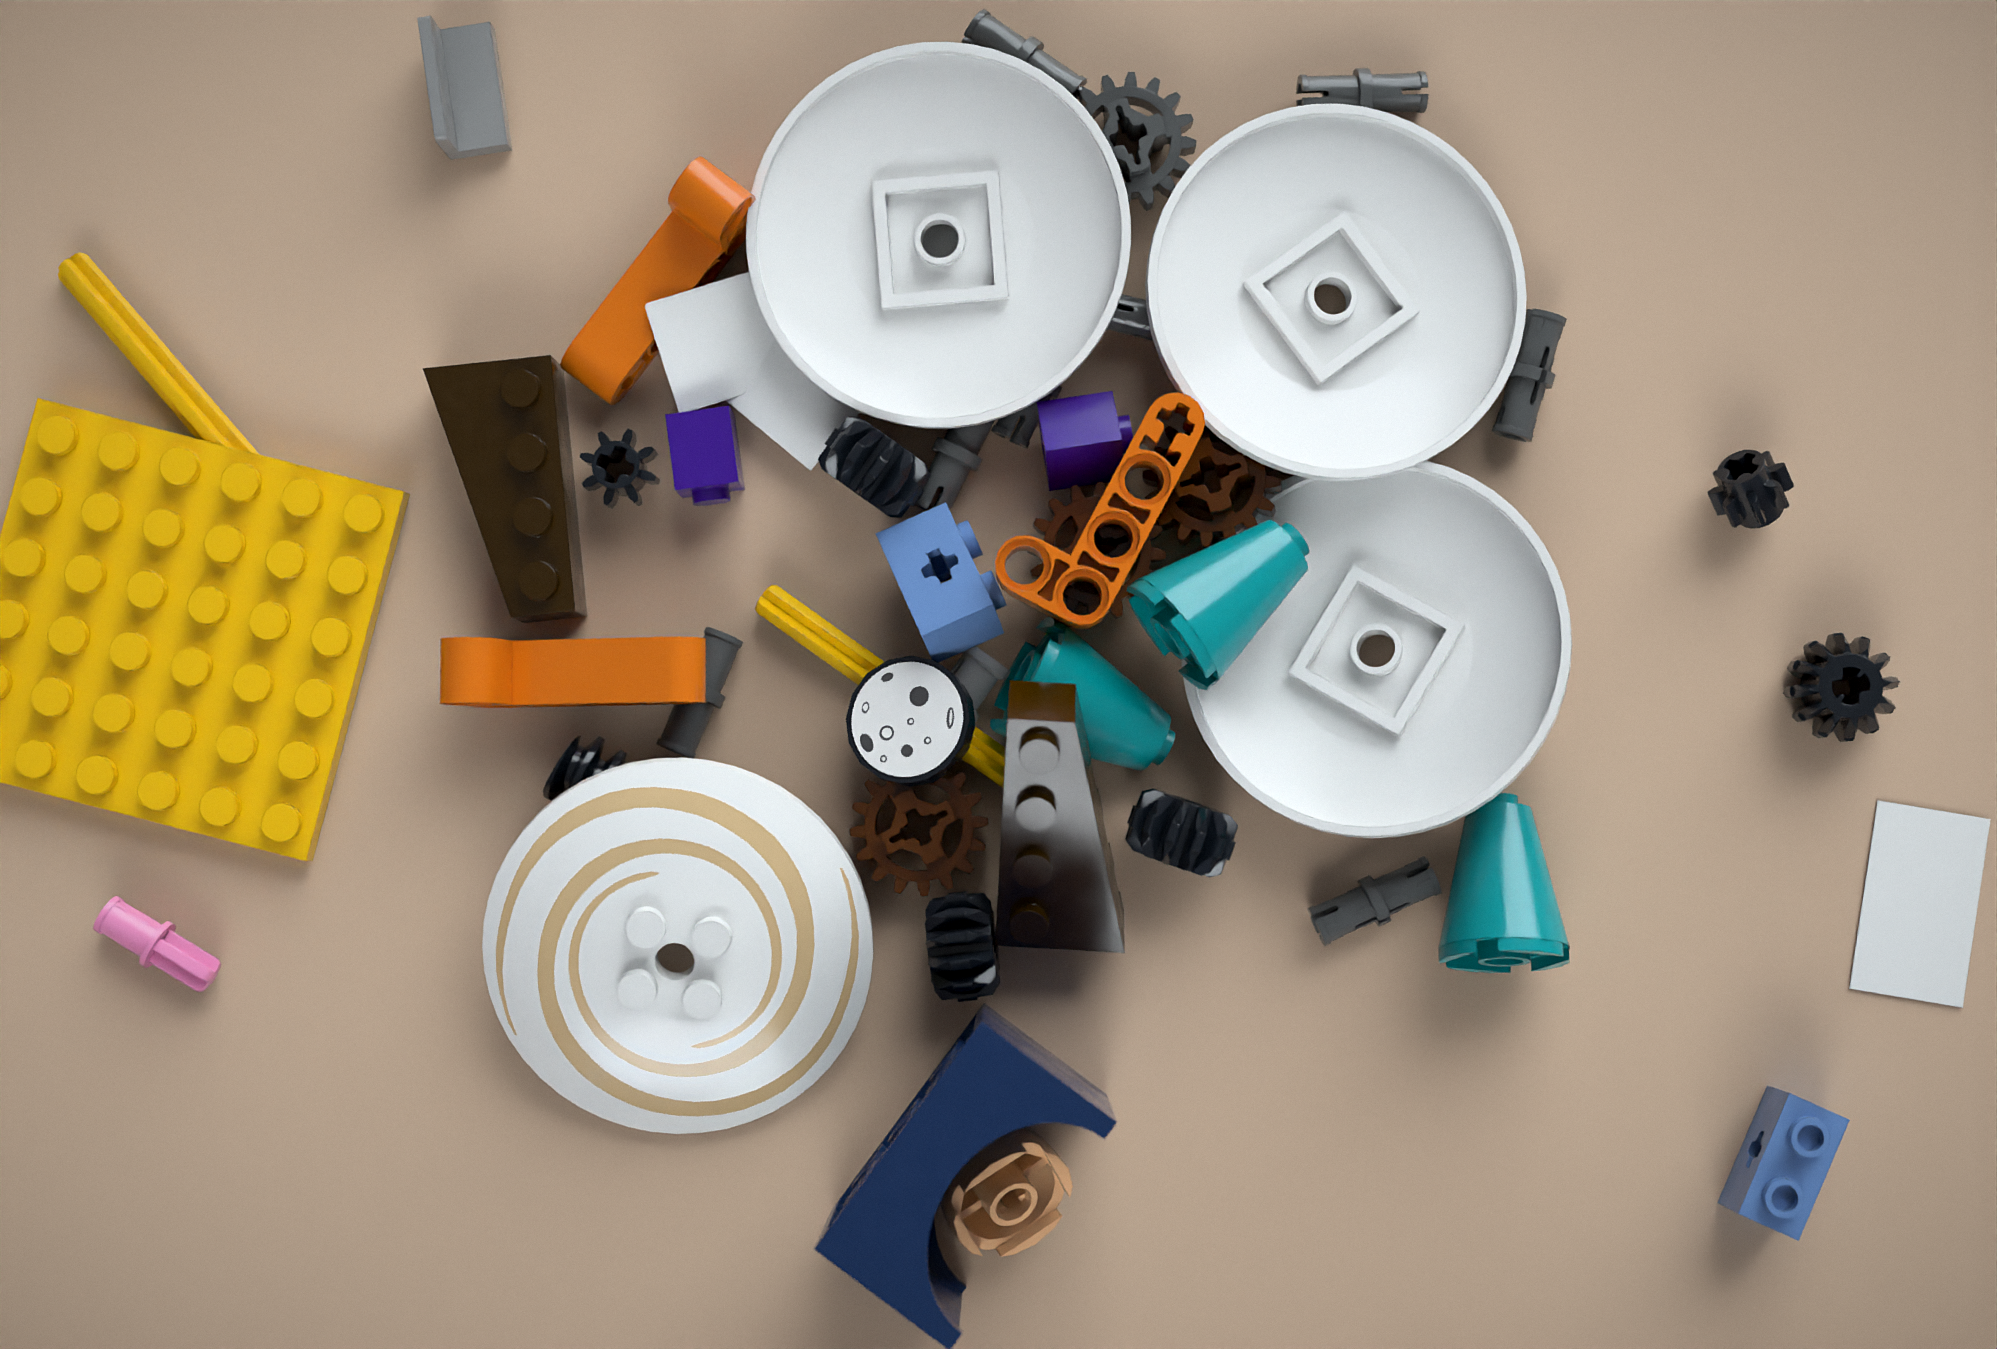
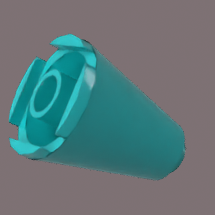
M1267 520L1137 579L1127 587V591L1134 594L1128 601L1141 626L1164 656L1172 652L1179 659H1184L1187 664L1179 669L1178 672L1198 689L1208 690L1219 681L1308 571L1305 556L1310 553L1305 539L1291 524L1286 522L1280 526L1272 520Z
M1049 616L1042 620L1036 628L1046 633V635L1037 647L1025 642L1009 669L1011 673L1003 681L994 706L1005 711L1003 719H991V729L1006 737L1009 680L1076 684L1091 759L1137 771L1145 770L1151 763L1157 766L1160 765L1167 757L1175 740V732L1169 729L1171 724L1170 714L1066 624L1064 625Z
M1499 793L1494 799L1465 816L1438 947L1439 963L1446 962V967L1453 970L1483 973H1511V966L1525 965L1530 962L1531 971L1562 967L1570 963V946L1532 809L1527 805L1519 804L1518 796L1515 794Z

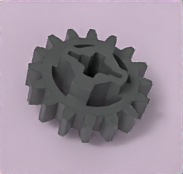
M1135 72L1127 73L1124 86L1115 87L1109 75H1105L1101 79V93L1096 96L1091 90L1084 87L1079 91V101L1093 119L1103 113L1105 126L1102 132L1112 148L1124 177L1129 205L1130 200L1139 199L1142 207L1149 211L1153 208V192L1158 190L1163 196L1169 198L1175 188L1171 175L1182 178L1191 166L1179 156H1188L1195 152L1196 139L1182 136L1183 133L1192 127L1193 117L1192 114L1175 115L1174 112L1179 105L1181 96L1177 92L1168 95L1164 99L1158 96L1160 79L1156 77L1144 89L1137 87ZM1130 105L1144 108L1154 115L1146 116L1131 109ZM1118 124L1122 133H1126L1130 141H1138L1136 163L1132 153L1128 154L1124 145L1116 146ZM1169 144V154L1165 162L1152 174L1149 160L1152 153L1163 150V146Z

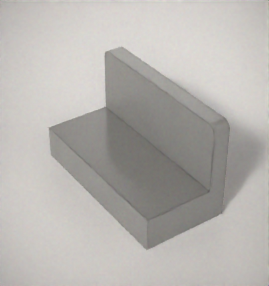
M431 16L417 18L436 143L451 160L512 151L496 34L491 22L440 29Z

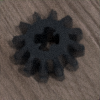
M846 417L839 429L835 428L824 443L827 446L818 457L823 471L892 518H902L911 505L914 507L924 492L923 487L931 476L927 465L860 417Z
M1834 633L1827 636L1825 646L1818 641L1806 643L1803 649L1807 661H1791L1787 667L1793 676L1801 679L1800 684L1785 687L1783 692L1786 698L1801 697L1803 704L1795 709L1792 718L1796 722H1803L1814 717L1812 724L1813 736L1825 738L1834 730L1840 742L1853 741L1857 729L1865 734L1878 731L1879 722L1875 713L1891 714L1896 708L1891 700L1882 696L1883 690L1897 688L1900 683L1896 677L1882 678L1880 670L1887 666L1891 656H1888L1886 653H1879L1868 658L1870 639L1863 636L1855 638L1848 644L1843 633ZM1848 680L1850 693L1834 695L1832 681Z
M1152 788L1142 791L1136 806L1133 805L1127 822L1129 827L1125 840L1133 851L1143 854L1145 857L1200 876L1214 877L1222 874L1226 861L1231 859L1236 844L1234 838L1238 825L1226 813Z
M968 891L948 893L946 896L933 898L925 910L928 965L930 966L931 983L934 985L935 993L941 1000H958V1002L978 1000L979 997L993 995L1000 984L999 947L995 946L996 927L991 901L984 893H968Z

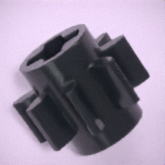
M631 429L625 431L622 441H612L605 433L599 432L598 440L601 446L595 451L594 455L591 453L580 454V458L592 467L594 474L582 482L583 487L588 491H594L604 486L606 488L603 497L604 505L611 509L617 504L619 496H628L637 506L642 505V497L639 491L646 483L651 485H659L660 479L648 471L646 464L656 458L658 455L657 451L653 447H645L636 452L634 447L637 438L635 432ZM626 455V460L634 467V471L631 476L626 474L620 475L615 484V478L606 471L607 466L610 462L620 463L623 456Z
M1756 450L1735 452L1726 457L1720 463L1718 469L1712 473L1718 486L1707 492L1717 515L1726 514L1731 526L1734 528L1739 525L1751 529L1765 527L1776 521L1781 516L1783 510L1790 506L1784 492L1794 487L1793 481L1785 463L1775 464L1770 451H1765L1762 454Z

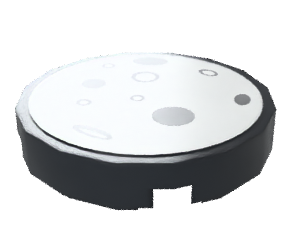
M916 656L890 659L868 672L852 693L846 715L848 742L860 764L880 779L908 787L934 783L947 774L945 772L951 769L956 761L960 762L969 750L976 725L973 700L966 687L961 684L959 678L938 662Z

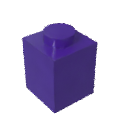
M1113 391L1037 402L1040 440L1049 491L1067 489L1074 485L1081 487L1094 485L1097 482H1110L1123 458V454H1125L1133 439L1129 415L1117 416Z
M729 406L665 414L675 491L682 498L692 497L694 506L716 505L731 501L730 492L745 490L736 418Z

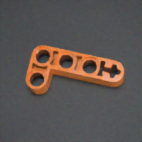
M700 156L693 160L681 173L670 191L668 204L672 212L571 342L562 357L560 368L608 404L615 405L630 391L659 353L645 305L655 300L713 283L746 240L748 207H751L756 200L755 196L704 157Z
M1179 392L1167 393L1157 398L1149 407L1071 555L1039 538L1030 535L1015 536L1005 541L998 550L995 559L996 579L1001 589L1011 597L1060 621L1064 625L1066 624L1068 627L1079 630L1089 629L1099 624L1108 613L1202 436L1205 419L1204 412L1199 403L1191 396ZM1175 412L1185 417L1182 428L1190 433V435L1178 433L1174 437L1164 458L1159 453L1153 452L1164 430V424L1157 418L1169 420ZM1145 444L1149 450L1140 449V446ZM1166 459L1175 460L1177 464L1172 466ZM1136 468L1150 469L1157 474L1161 490L1157 496L1151 499L1142 500L1135 498L1125 486L1126 475ZM1114 524L1126 530L1131 543L1127 553L1120 557H1108L1098 551L1094 543V534L1099 528ZM1018 551L1034 553L1043 564L1042 575L1031 584L1022 585L1016 583L1009 578L1005 571L1007 560ZM1077 581H1085L1096 587L1100 594V605L1096 611L1089 615H1077L1067 609L1063 600V593L1070 584Z
M664 636L516 641L489 637H447L440 639V704L476 708H533L706 703V638Z

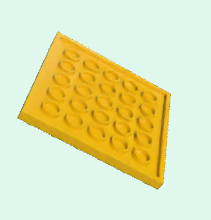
M37 398L0 534V783L303 861H313L410 494L405 491Z

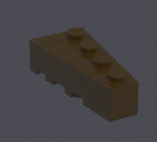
M551 355L423 368L510 617L523 623L587 617L564 370L560 368V364Z
M1009 680L995 946L1125 953L1124 908L1120 891H1118L1113 856L1106 835L1103 809L1093 774L1091 753L1076 684Z

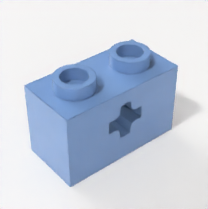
M946 502L876 533L932 660L939 663L1004 634L996 610L1007 606L1002 592L991 570L981 575L979 574L973 559L983 555L975 534L968 520L956 525ZM951 578L950 580H948V581H946V582H944V583H942V584L940 583V582H942V581H945V580Z
M1767 1085L1717 1203L1737 1214L1799 1241L1850 1120L1791 1093Z

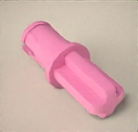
M118 896L113 897L103 907L94 923L93 929L96 932L108 936L119 945L139 956V964L141 966L149 968L151 965H154L197 992H203L213 983L220 970L221 962L219 959L175 932V924L170 921L161 924L128 905Z

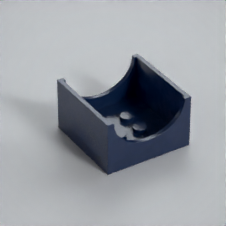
M983 1003L832 1208L814 1250L943 1347L952 1349L962 1335L959 1324L962 1293L966 1289V1285L949 1268L942 1255L936 1236L935 1212L946 1189L961 1168L986 1145L1009 1132L1026 1126L1041 1123L1070 1124L1087 1129L1105 1139L1117 1123L1107 1094Z

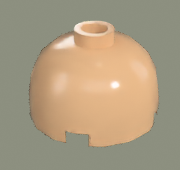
M1020 1128L999 1137L976 1153L953 1178L940 1201V1205L949 1228L958 1241L972 1254L982 1256L979 1249H996L1000 1257L1010 1256L1037 1244L1056 1227L1062 1217L1057 1207L1062 1201L1064 1191L1070 1198L1073 1185L1069 1168L1058 1153L1035 1131Z

